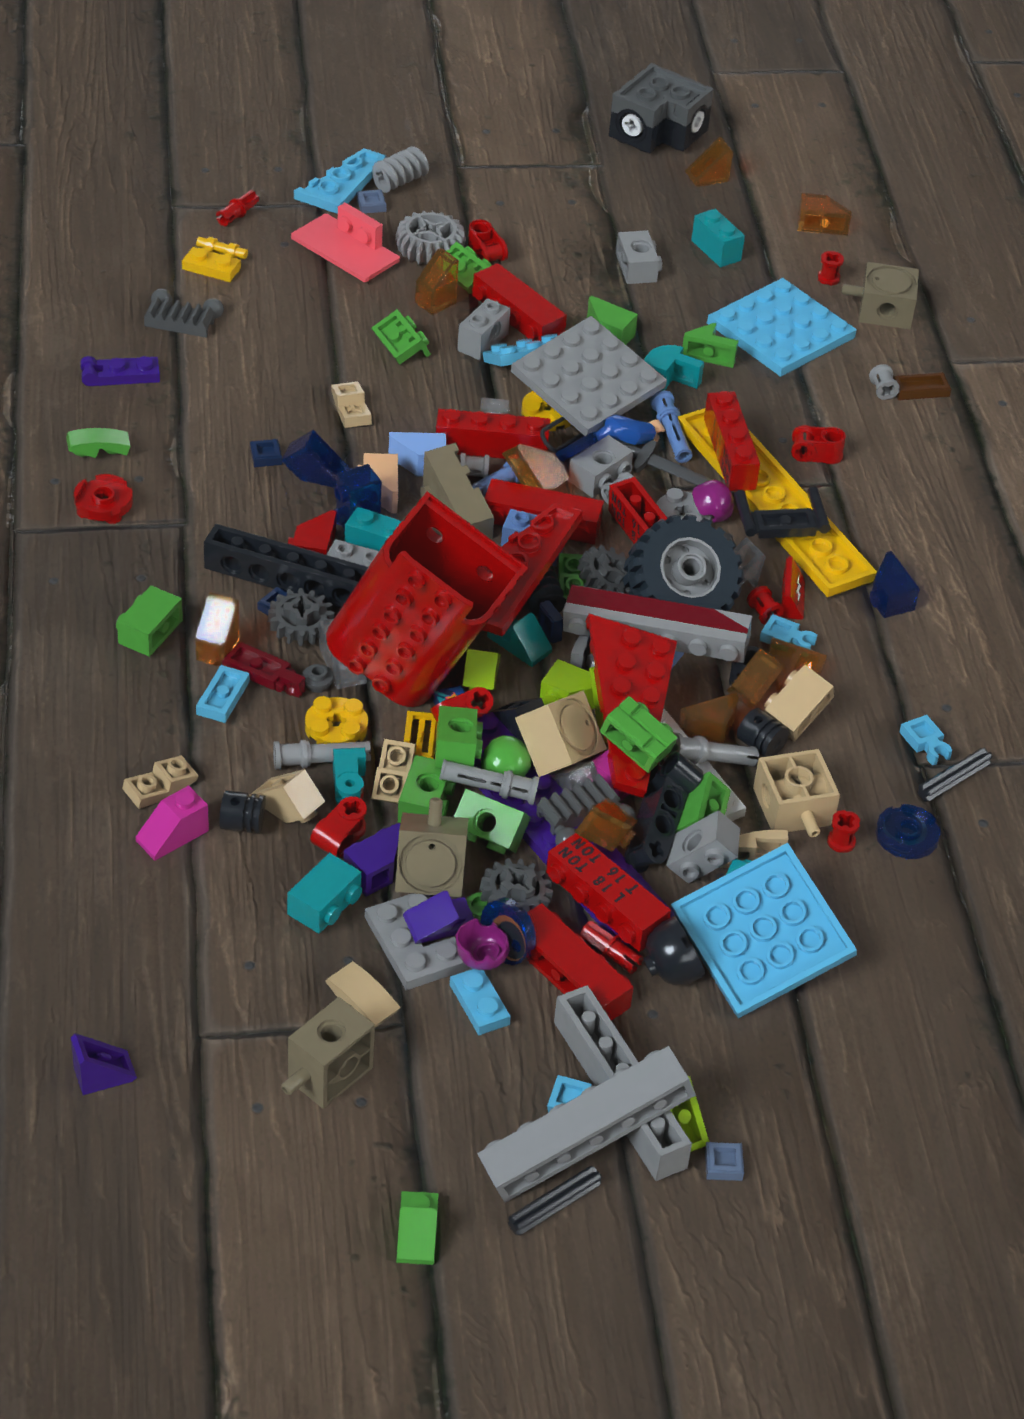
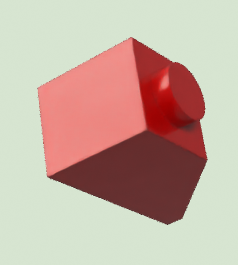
M330 510L297 525L294 537H289L287 544L326 555L335 541L337 511Z

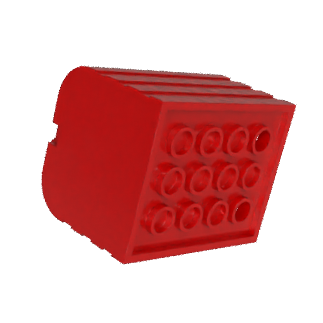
M427 491L417 505L408 513L404 521L398 525L393 534L388 537L328 627L326 641L329 650L351 672L357 675L363 674L369 678L374 689L391 701L406 707L423 705L431 698L528 567ZM433 528L439 530L442 535L437 534ZM483 566L489 568L492 573L487 572Z

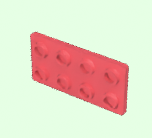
M347 203L338 206V220L329 214H323L291 233L292 240L362 282L371 280L400 262L399 255L382 246L383 224Z

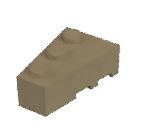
M456 443L424 452L423 487L420 488L421 497L428 491L488 538L493 539L494 516L479 487L473 489L467 477L471 473L468 466H461L457 458L459 449Z

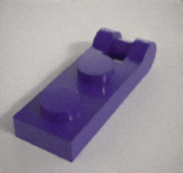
M85 356L80 361L82 383L86 386L160 382L158 357L142 356L139 358L96 360L92 356Z

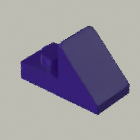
M447 890L434 895L405 911L403 914L415 944L455 936L462 924L474 919L465 897L451 899Z

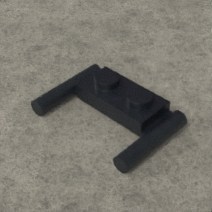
M810 487L807 490L812 509L757 510L754 512L750 510L745 491L737 490L734 493V497L746 536L753 537L757 533L758 539L815 536L816 531H820L823 534L828 533L831 527L818 488Z

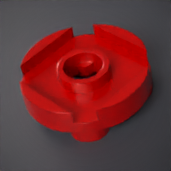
M95 475V480L87 482V479H84L74 489V504L77 515L81 518L116 524L132 508L133 491L127 486V481L116 475Z

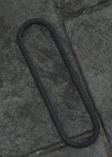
M564 417L557 419L540 431V436L545 446L555 453L584 436L580 433L558 448L552 447L545 438L544 433L564 421Z

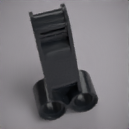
M679 752L672 753L663 765L658 763L651 770L647 792L643 797L624 855L625 862L629 865L631 864L638 873L646 871L649 865L653 863L661 864L667 859L688 793L692 792L703 778V770Z

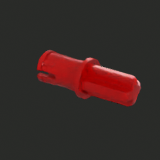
M250 190L238 199L233 198L228 206L216 213L218 223L222 226H227L236 218L244 217L246 211L257 204L259 196L256 195L255 191Z
M589 921L583 926L580 935L584 940L601 951L606 959H612L627 970L629 974H633L638 968L627 960L628 958L641 965L644 957L621 942L619 935L613 936L594 921Z

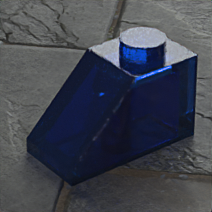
M314 429L291 442L281 460L300 480L337 489L344 486L351 471V468Z
M892 551L886 552L870 592L871 604L878 609L883 618L914 611L920 588Z

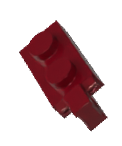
M239 642L222 660V665L250 673L251 681L277 692L284 690L286 694L299 698L306 691V678L297 674L291 668V663L243 642Z

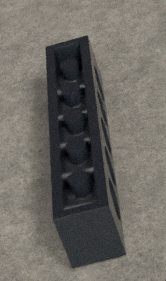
M219 524L214 525L204 540L205 569L274 589L279 587L286 592L290 589L294 594L298 593L299 588H303L304 594H309L311 590H314L315 597L318 598L324 595L325 603H331L333 606L342 608L368 569L367 566Z

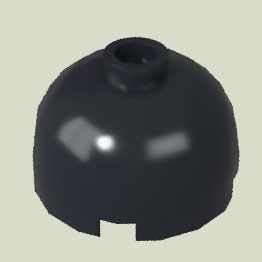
M675 916L660 923L649 934L645 944L648 956L643 958L652 977L659 974L666 983L686 985L705 976V971L694 947L690 945L686 938L687 934Z

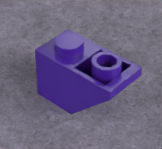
M399 822L379 830L376 834L361 842L353 843L344 850V862L361 871V887L365 897L392 884L397 868Z

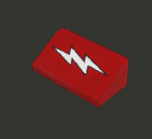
M788 556L785 562L782 581L781 605L784 608L782 618L802 620L804 618L805 579L793 557Z

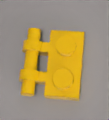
M198 237L196 241L197 247H192L183 258L182 269L231 282L241 269V259L245 260L247 258L248 250L240 248L239 244L232 242L229 244L218 242L217 238Z

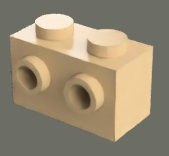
M805 664L799 671L794 670L785 680L784 684L786 686L779 694L773 693L764 705V710L767 714L789 728L788 738L793 742L798 739L834 698V686Z

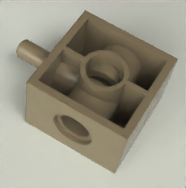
M867 262L863 286L843 284L841 293L861 297L859 322L911 330L917 302L919 269Z
M433 797L429 800L428 815L403 812L399 829L395 892L436 895L447 890L450 897L461 898L469 818L442 816L443 800L438 797Z
M340 997L336 998L288 1037V1079L281 1084L282 1091L287 1095H291L299 1089L324 1109L373 1068L375 1024Z

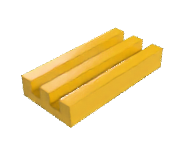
M407 711L404 742H411L413 719H418L415 755L434 759L437 722L432 713ZM426 720L431 721L428 753L422 752Z

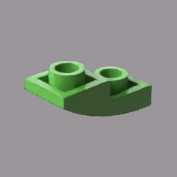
M85 428L69 431L66 436L68 451L80 457L89 456L96 458L99 449H103L109 454L127 456L131 447L128 432L117 429Z
M559 553L558 580L566 601L571 585L584 586L587 582L585 579L579 578L581 571L577 569L583 554Z

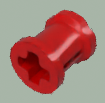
M826 251L821 255L822 268L818 273V280L824 285H837L840 282L839 270L840 266L843 265L844 256L836 251Z
M759 586L749 593L747 604L758 612L759 620L763 625H766L771 617V611H774V615L783 616V606L774 601L772 592L767 586Z
M840 810L833 814L831 824L833 830L828 834L827 844L836 852L847 853L855 848V833L859 830L860 818L852 811Z

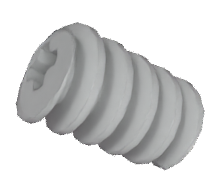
M411 146L376 162L372 169L373 180L379 190L387 193L390 189L394 190L398 186H403L406 182L409 183L413 179H418L420 176L428 174L429 164L424 153L420 149Z

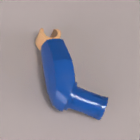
M612 415L605 418V425L588 437L586 441L589 446H592L609 435L628 444L638 445L648 443L651 440L659 441L660 436L658 433L665 432L666 430L660 420H652L648 423L621 415Z

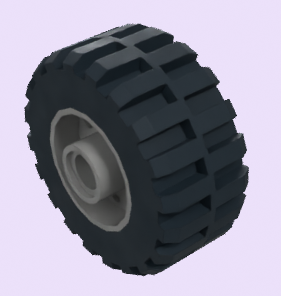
M686 514L682 520L680 515L669 516L667 520L661 519L654 523L631 547L628 552L629 557L625 560L623 568L625 572H628L623 577L624 587H630V591L627 593L630 595L729 611L735 604L734 600L740 595L742 588L739 584L744 580V571L738 570V567L743 563L741 555H735L733 549L737 546L732 539L728 541L723 536L726 532L720 526L717 529L711 526L712 521L705 518L701 521H696L697 517Z

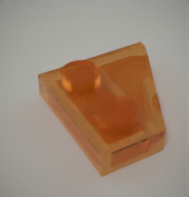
M773 637L771 639L769 650L777 693L786 686L784 683L790 673L794 670L799 671L804 664L818 675L821 674L826 664L827 655Z

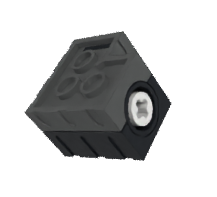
M651 63L645 70L638 73L633 80L628 81L619 91L617 90L613 94L609 137L647 153H651L655 147L662 143L671 145L676 150L685 151L708 131L714 88L702 85L695 80L680 76L673 71L663 69Z

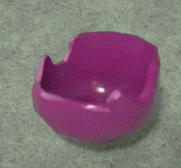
M709 480L693 488L694 503L701 515H713V523L728 520L732 516L735 504L733 495L725 484L718 480Z
M472 919L462 924L455 934L458 955L462 962L472 969L491 970L497 968L505 961L510 951L508 936L498 928L496 923L486 926L482 925L478 919Z

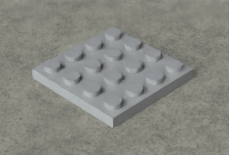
M592 316L511 365V372L586 437L601 429L605 425V418L612 415H623L665 388L667 382L665 377Z

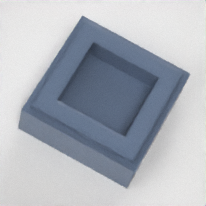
M382 190L357 192V202L362 213L386 212V201Z
M706 1142V1179L743 1181L742 1143Z

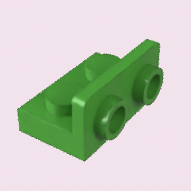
M457 241L434 262L437 269L470 294L473 288L474 273L492 266L485 258L480 260L472 248L469 246L463 247Z
M398 309L371 327L375 335L399 365L420 350L426 357L431 355L426 347L430 342L421 330L416 332L417 326L410 316L403 317Z

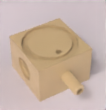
M584 690L515 717L538 777L607 750Z
M819 749L758 759L753 789L771 830H788V832L806 830L810 837H816L820 834L819 827L832 826V817L837 812L840 793Z

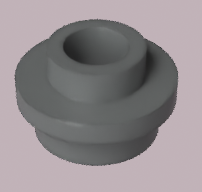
M311 665L302 674L306 678L305 685L307 689L315 693L328 690L333 682V672L325 665Z

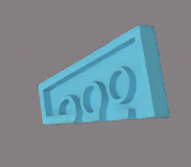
M364 148L342 161L341 167H332L327 170L326 176L321 179L315 177L310 180L309 186L306 188L299 187L295 189L294 199L338 214V206L343 203L349 204L357 195V192L367 185L373 178L372 169L374 164L386 158V155Z

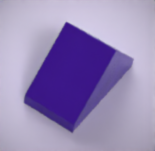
M77 1033L71 1037L73 1067L83 1095L130 1083L137 1078L127 1050Z

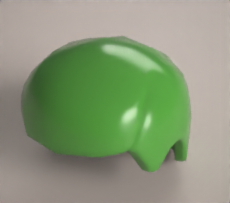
M499 736L491 740L481 756V769L503 774L504 771L511 770L514 775L524 777L532 764V759L526 745L514 736Z

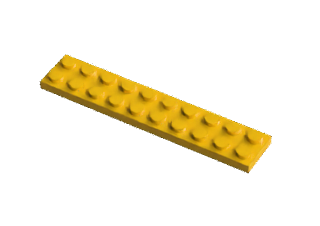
M705 408L678 416L685 436L724 479L704 421ZM749 430L760 461L756 490L745 491L750 510L754 512L757 510L812 509L808 494ZM829 518L828 521L831 529L828 533L823 534L820 531H816L815 536L775 538L826 597L876 581L878 572Z

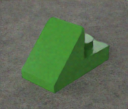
M717 323L685 332L682 346L684 347V355L712 364L734 367L739 340L716 336Z
M402 1191L396 1263L434 1265L438 1193Z

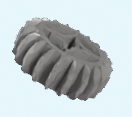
M424 210L420 214L413 212L412 216H405V219L400 221L396 232V245L398 246V251L402 253V257H408L409 262L417 261L418 265L424 263L429 266L430 264H435L434 262L449 250L456 241L464 247L466 239L464 236V226L460 225L459 220L453 219L452 215L445 216L443 212L434 213L432 211L426 213Z

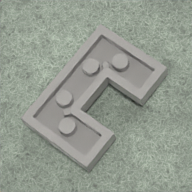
M411 893L365 909V919L405 990L468 970V966L462 962L458 955L455 937L424 947L422 943L415 944L403 914L405 911L431 898L430 895Z

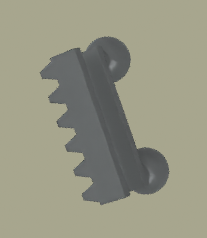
M157 289L151 296V304L144 316V326L207 338L209 325H213L214 319L222 316L224 306L216 298L207 299L203 307L197 304L195 308H192L190 302H187L184 307L179 300H176L173 305L171 293L166 289Z
M600 774L596 775L593 782L589 778L586 779L583 786L576 783L571 791L567 787L564 788L561 795L554 792L550 800H547L545 796L542 797L539 804H537L536 812L539 818L545 817L551 825L550 832L553 836L556 835V846L578 832L573 827L611 812V823L620 830L629 829L636 820L634 809L627 804H620V797Z

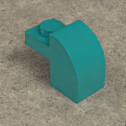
M677 345L656 347L644 358L645 362L667 379L666 387L660 391H665L672 380L697 389L702 381L704 361L684 355V347Z

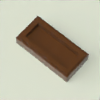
M943 372L893 376V379L900 386L899 393L896 395L898 400L950 397L951 387Z

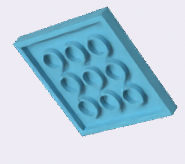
M784 278L709 314L707 319L708 325L717 323L716 330L726 338L739 340L738 346L780 377L854 339L857 331L856 328Z
M788 843L671 904V910L738 1019L857 955V949Z

